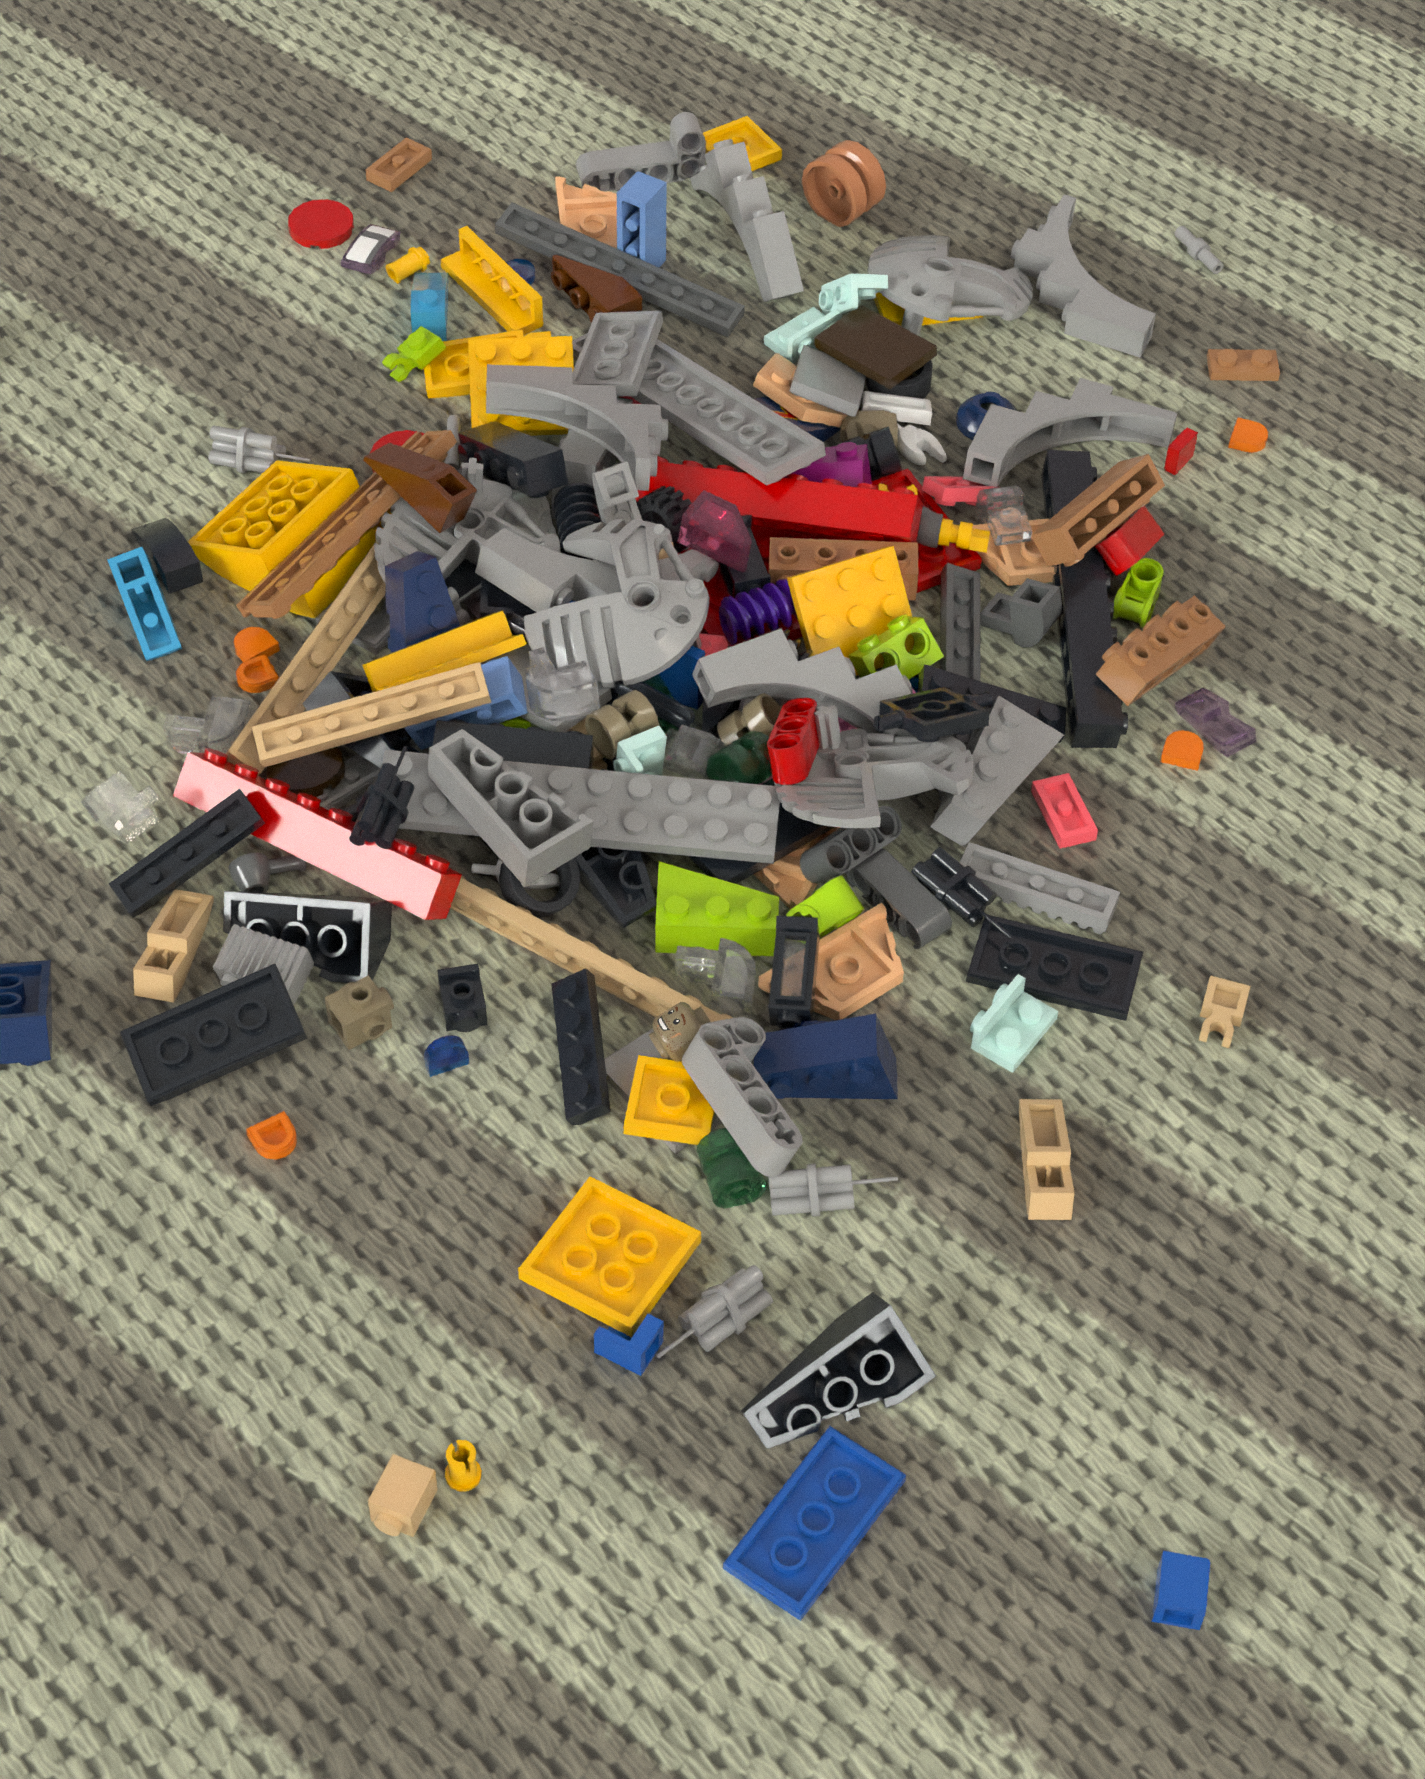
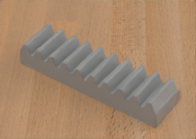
M971 842L968 843L959 862L964 867L970 866L976 871L975 876L991 888L997 896L1001 897L1004 903L1010 904L1014 901L1019 908L1025 909L1029 906L1034 913L1040 914L1044 911L1047 912L1049 918L1056 919L1059 916L1062 917L1064 923L1071 924L1074 921L1077 922L1079 928L1086 929L1089 926L1093 928L1094 933L1100 935L1106 932L1119 901V891Z

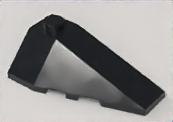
M330 671L302 704L309 711L372 693L367 677ZM405 727L344 744L379 768H381L385 750L402 751L405 746L407 747L406 752L420 753L410 746L409 741L412 738L405 730Z
M590 847L574 857L580 871V882L622 928L656 910V899L640 851Z
M224 891L223 932L229 934L232 926L237 924L240 927L252 929L255 932L259 931L262 934H267L270 937L274 936L285 942L289 941L300 947L304 946L308 949L314 966L321 969L319 977L330 982H356L368 975L373 981L391 941L392 903L384 899Z
M872 1292L836 1318L759 1392L741 1412L760 1441L768 1449L817 1432L821 1421L840 1414H843L846 1421L861 1417L860 1407L881 1400L885 1408L899 1404L936 1377L892 1306Z

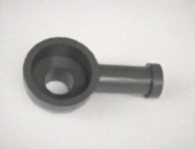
M249 853L237 857L229 864L230 875L234 883L241 891L267 892L270 875L299 870V872L306 871V861L294 855L268 859L262 853Z

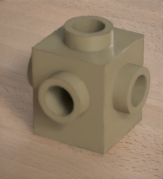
M369 975L356 982L347 983L340 990L325 997L328 1022L348 1050L368 1040L377 1039L392 1028L390 1010L394 1009L393 1001L384 987L378 989Z

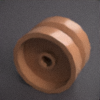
M850 140L839 142L830 148L825 155H821L810 162L803 170L802 185L810 207L818 216L837 227L851 224L863 212H867L876 206L885 195V176L878 160L869 149L858 142Z

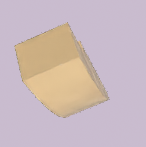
M177 889L173 891L148 930V946L133 968L134 996L174 1003L183 987L207 926L214 903V896Z
M1019 1099L1020 1138L1028 1220H1072L1074 1187L1070 1170L1071 1149L1062 1099Z

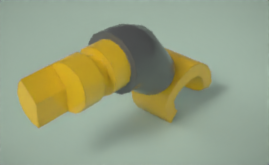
M879 484V490L888 491L887 485ZM914 484L907 487V489L917 495V488ZM923 505L916 542L931 548H937L938 545L949 546V542L956 543V548L987 553L990 531L972 528L973 523L960 521V525H955L953 520L945 519L943 514L935 513Z

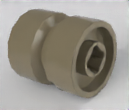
M632 690L613 701L612 706L604 705L588 714L585 718L588 735H593V745L607 759L616 758L619 741L659 726L653 706L637 690Z
M765 693L758 695L743 706V712L740 710L734 711L718 722V734L723 745L732 757L740 763L765 751V745L767 746V741L781 711L780 705L770 695Z

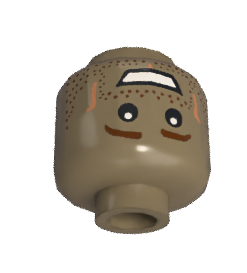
M680 1002L653 1020L652 1028L654 1032L650 1033L649 1037L663 1059L679 1062L682 1061V1056L700 1027L711 1021L701 1006L693 1010L689 1004Z

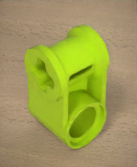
M1141 558L1136 564L1131 566L1122 587L1118 589L1115 596L1112 619L1116 620L1118 617L1139 623L1140 628H1143L1150 621L1155 604L1159 598L1164 571L1158 561L1150 558Z
M840 875L825 883L810 897L793 907L786 916L818 918L821 939L833 930L855 919L865 909L843 875ZM796 940L799 943L806 944V941Z

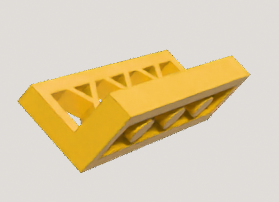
M468 226L458 229L460 251L440 259L441 268L448 272V275L507 332L523 330V335H526L543 327L542 296Z
M498 611L362 664L372 692H376L474 663H482L525 646L526 642L523 634L512 636L504 612Z

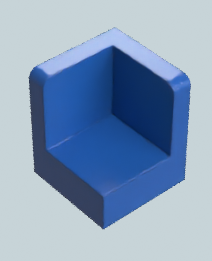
M647 1314L632 1337L612 1327H609L607 1330L599 1326L594 1333V1353L641 1376L663 1343L664 1321Z
M1163 1551L1157 1568L1152 1622L1200 1630L1207 1607L1210 1574L1209 1559Z

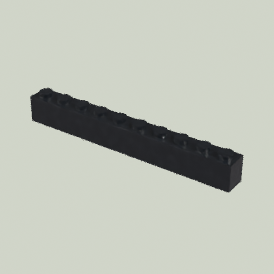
M1047 449L1041 473L1046 519H1051L1097 480V468L1091 466L1090 452ZM1092 547L1084 554L1085 556L1082 560L1071 566L1065 567L1063 563L1051 566L1054 567L1055 572L1053 575V585L1060 587L1062 612L1057 619L1070 744L1071 748H1117L1120 736L1127 733L1128 714L1127 712H1122L1121 706L1123 701L1096 675L1105 663L1102 659L1103 654L1117 642V627L1111 626L1114 601L1113 599H1108L1107 595L1110 589V572H1105L1104 570L1106 562L1097 549Z

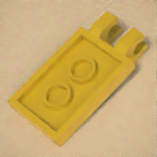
M523 330L443 341L446 348L424 367L428 399L470 395L468 340L551 337V331L533 332L524 336Z

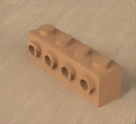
M1146 454L1119 461L1031 534L1048 567L1062 563L1065 567H1068L1082 560L1087 551L1107 538V534L1125 523L1134 511L1149 503L1150 498L1165 486L1150 455Z
M770 537L768 574L771 575V583L775 585L780 579H787V577L877 549L894 546L908 600H916L918 543Z
M1195 595L1183 604L1176 601L1164 612L1162 617L1159 614L1154 616L1143 627L1142 631L1137 628L1131 632L1122 645L1119 642L1113 644L1103 654L1102 659L1105 663L1096 675L1129 706L1202 654L1211 646L1226 626Z

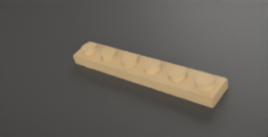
M478 662L252 727L259 759L264 768L492 702L481 664Z

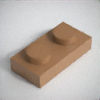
M406 137L365 170L366 180L393 192L432 160V151L430 148Z
M1208 349L1207 363L1210 380H1279L1280 369L1276 350Z

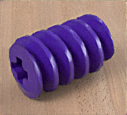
M780 579L775 585L773 583L765 584L762 590L760 588H752L748 594L746 592L737 593L735 599L732 596L724 597L719 607V621L731 645L737 643V632L747 641L751 638L750 628L752 627L758 636H762L765 632L764 623L767 624L771 631H776L778 629L777 619H780L785 627L791 626L792 614L798 620L787 579Z

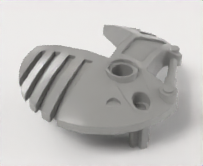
M920 235L901 237L883 243L875 248L874 252L870 255L867 268L868 274L888 275V289L880 293L905 309L901 326L918 336L920 335L924 317L937 321H948L949 317L1000 316L1004 320L1013 321L1026 313L1031 304L1033 296L1032 284L1026 274L1018 267L1002 271L973 260L949 257L950 238L948 236Z
M469 458V463L462 462L461 475L477 489V492L464 520L439 533L401 497L391 506L392 514L385 512L383 515L381 526L384 529L378 527L376 530L377 543H375L374 550L375 559L379 562L378 571L384 582L386 565L416 551L435 556L445 580L464 559L477 566L481 544L503 528L532 543L559 553L560 541L559 537L555 534L547 535L530 518V514L513 498L511 487L499 482L483 479V464L476 463L477 458ZM507 512H510L521 524H524L537 538L504 521L503 519Z
M624 519L611 520L606 526L599 522L583 527L565 538L563 541L565 552L615 565L621 592L594 596L524 616L526 640L532 652L547 669L551 671V663L558 668L560 677L573 682L572 676L579 678L584 686L594 687L593 681L602 682L603 688H613L616 681H623L624 686L647 680L663 672L678 661L691 646L701 649L702 643L699 634L706 621L709 609V594L704 582L700 579H695L687 564L683 563L671 543L672 535L670 530L662 524L632 520L626 525ZM664 548L675 566V571L680 580L663 579L659 561L661 549Z
M822 705L817 707V711L814 712L819 749L808 777L802 782L792 785H780L775 782L774 784L779 786L775 789L778 801L782 803V807L800 819L830 827L872 829L880 827L881 819L877 800L897 799L932 789L960 795L970 787L973 781L974 763L970 750H966V745L951 735L942 736L936 742H922L917 737L866 733L865 729L860 728L840 732L837 707L834 705L829 707Z

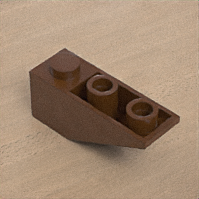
M557 254L552 256L553 271L551 272V280L557 290L565 291L570 296L572 304L577 309L582 308L588 314L591 323L596 313L642 311V295L623 277Z
M388 443L369 453L363 459L439 533L464 520L477 492V489L452 465L392 443Z

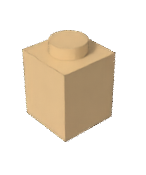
M392 1454L368 1500L370 1518L376 1528L390 1536H398L401 1532L414 1537L438 1490L435 1470Z

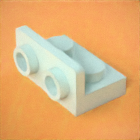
M851 273L822 285L819 294V306L822 309V313L826 315L838 309L844 314L857 309L858 304H861V300L876 298V293L888 289V275Z
M812 307L764 336V344L775 353H779L790 362L795 363L798 361L804 345L817 350L814 345V337L840 320L842 312L835 309L825 315L815 307Z
M656 726L619 741L617 744L616 760L613 762L614 770L662 776L667 736L661 727Z
M1019 974L1009 985L1004 983L1000 986L993 998L992 1006L986 1012L981 1010L975 1016L970 1026V1032L973 1033L971 1049L1012 1073L1058 1017L1057 1010L1024 992L1026 978Z

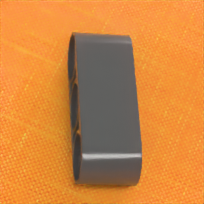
M890 806L879 807L880 827L872 829L839 828L807 849L800 859V868L805 878L812 883L819 884L839 876L891 843L900 835L902 830V823L898 813Z
M880 849L846 872L850 886L852 888L856 886L863 893L862 897L872 907L880 903L886 907L887 917L889 918L887 922L903 938L908 936L916 944L913 946L915 949H920L951 929L952 920L945 906L885 849Z

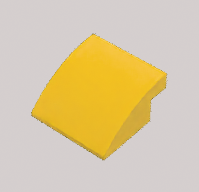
M276 460L197 532L188 543L197 558L214 572L234 584L251 591L360 485L353 470L350 468ZM391 507L386 511L389 514H392ZM381 522L375 527L368 529L359 538L360 542L354 548L345 551L337 559V565L333 569L323 573L314 582V587L308 593L299 596L291 604L289 612L316 618L335 600L376 542L377 528L384 529L381 526Z

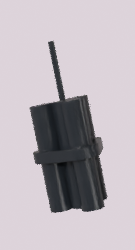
M403 747L396 766L390 763H383L377 777L374 778L372 784L365 791L357 807L359 815L349 837L352 844L362 846L365 844V841H376L377 846L380 848L389 849L400 824L405 823L409 814L407 806L415 787L409 781L404 780L400 782L396 774L407 747Z
M938 847L932 853L930 859L924 863L920 861L913 867L911 873L917 877V880L935 895L947 911L951 909L973 928L984 917L1008 938H1013L1009 932L984 912L986 906L995 900L997 894L975 876L976 871L970 866L964 867L941 847Z

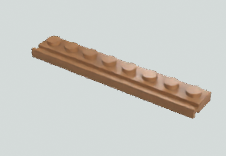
M451 430L427 431L423 436L420 432H416L401 447L442 462L447 457V452L457 443V440ZM374 472L236 605L242 616L248 617L252 613L254 617L277 619L287 614L291 610V604L299 596L308 593L314 587V582L323 573L333 569L337 565V559L345 551L354 548L360 542L359 538L368 529L378 525L381 522L382 515L401 496Z

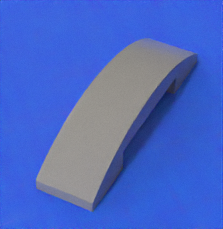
M627 461L592 473L596 501L603 526L616 519H624L626 525L632 520H642L635 500L636 497H639Z

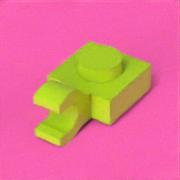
M420 326L397 347L399 354L391 353L383 359L382 364L390 370L396 367L390 373V376L397 382H401L407 378L413 368L418 367L422 370L446 346L440 337Z

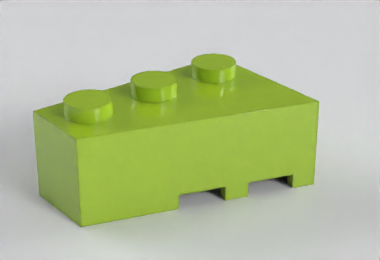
M659 861L655 953L774 956L776 916H779L778 896Z

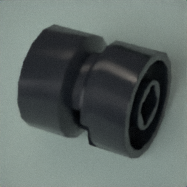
M889 426L870 432L868 439L857 436L841 442H853L856 445L867 444L871 480L874 479L875 473L887 476L902 471Z

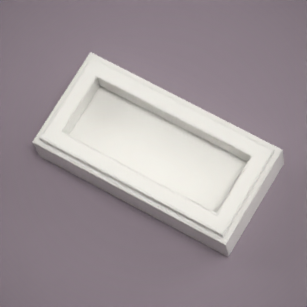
M869 391L862 392L861 410H884L895 413L897 421L923 425L931 424L932 407L931 401L928 399Z

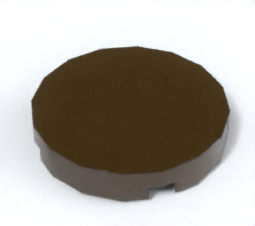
M338 747L267 766L268 778L278 779L289 784L288 791L296 795L298 793H305L314 797L323 795V789L328 788L330 785H332V789L336 787L345 774L343 754Z

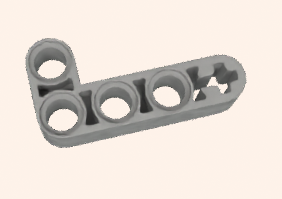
M682 112L677 114L670 123V141L589 151L579 156L576 161V168L582 187L584 184L597 187V189L604 192L621 189L637 171L667 183L685 181V178H691L698 174L699 167L705 165L706 141L698 118L693 113Z
M746 1017L705 1023L700 1027L682 1056V1064L751 1165L765 1176L777 1177L783 1173L803 1141L799 1129L751 1063L764 1043L766 1034L757 1022Z

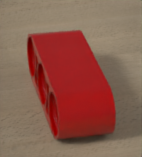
M1146 506L1134 511L1125 523L1114 528L1106 535L1107 538L1094 546L1115 576L1136 564L1164 535V532Z
M795 698L786 702L781 708L767 741L773 781L777 784H796L805 780L809 775L819 749L814 712L817 711V701L812 698Z

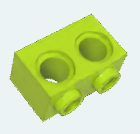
M907 614L901 615L887 624L889 629L881 635L873 634L861 640L857 644L858 649L848 655L860 678L877 672L874 667V660L880 653L884 658V665L881 670L897 665L901 675H905L908 679L920 673L924 664L931 666L944 657L924 618L911 617ZM911 634L914 638V646L910 652H907L905 639Z

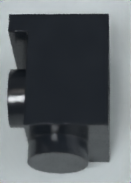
M478 963L438 969L439 994L446 1031L471 1032L479 1026L488 1025Z

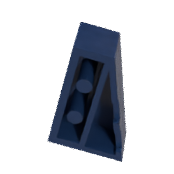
M416 551L385 566L386 613L390 615V637L387 638L388 649L391 650V653L460 626L435 556Z
M876 1013L765 1033L766 1039L754 1057L755 1069L777 1099H898L896 1056Z

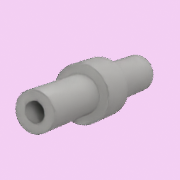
M1180 226L1176 229L1175 236L1187 247V253L1195 261L1200 260L1213 274H1218L1223 269V263L1211 252V247L1202 238H1196L1185 226Z
M450 415L447 418V430L452 431L457 443L447 452L448 455L445 458V463L452 465L458 471V446L460 445L458 432H461V418L458 415Z

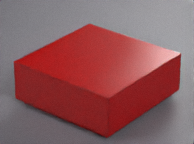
M1187 427L1168 446L1164 466L1165 471L1176 475L1193 457L1198 432Z

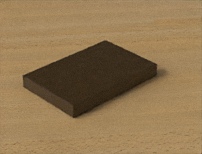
M863 305L858 306L857 309L851 311L814 337L815 348L888 389L896 386L937 356V346Z

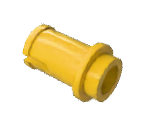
M411 247L406 255L387 264L386 272L398 284L419 270L424 272L427 269V265L430 264V259L422 247Z
M457 1440L456 1452L452 1443L446 1450L448 1465L445 1468V1480L451 1489L466 1492L474 1489L479 1484L482 1470L480 1464L476 1461L474 1445L467 1440Z

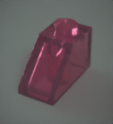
M703 490L682 516L678 542L743 573L747 569L752 540L735 504Z

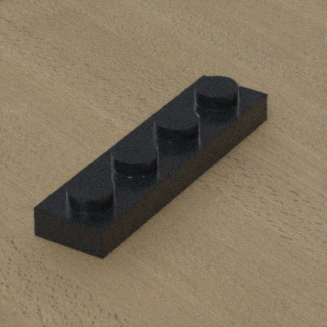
M925 664L919 673L918 692L946 687L962 695H974L988 691L993 696V702L999 695L1062 733L1064 736L1058 743H1061L1065 737L1067 707Z
M239 788L118 876L109 885L128 913L134 918L264 825L265 822Z
M586 968L551 984L565 1116L571 1125H581L611 1112L595 976Z

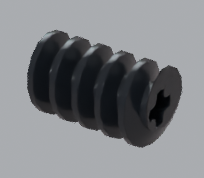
M586 483L569 484L559 490L553 502L561 551L566 555L594 560L565 552L563 541L569 534L583 527L602 522L594 487Z

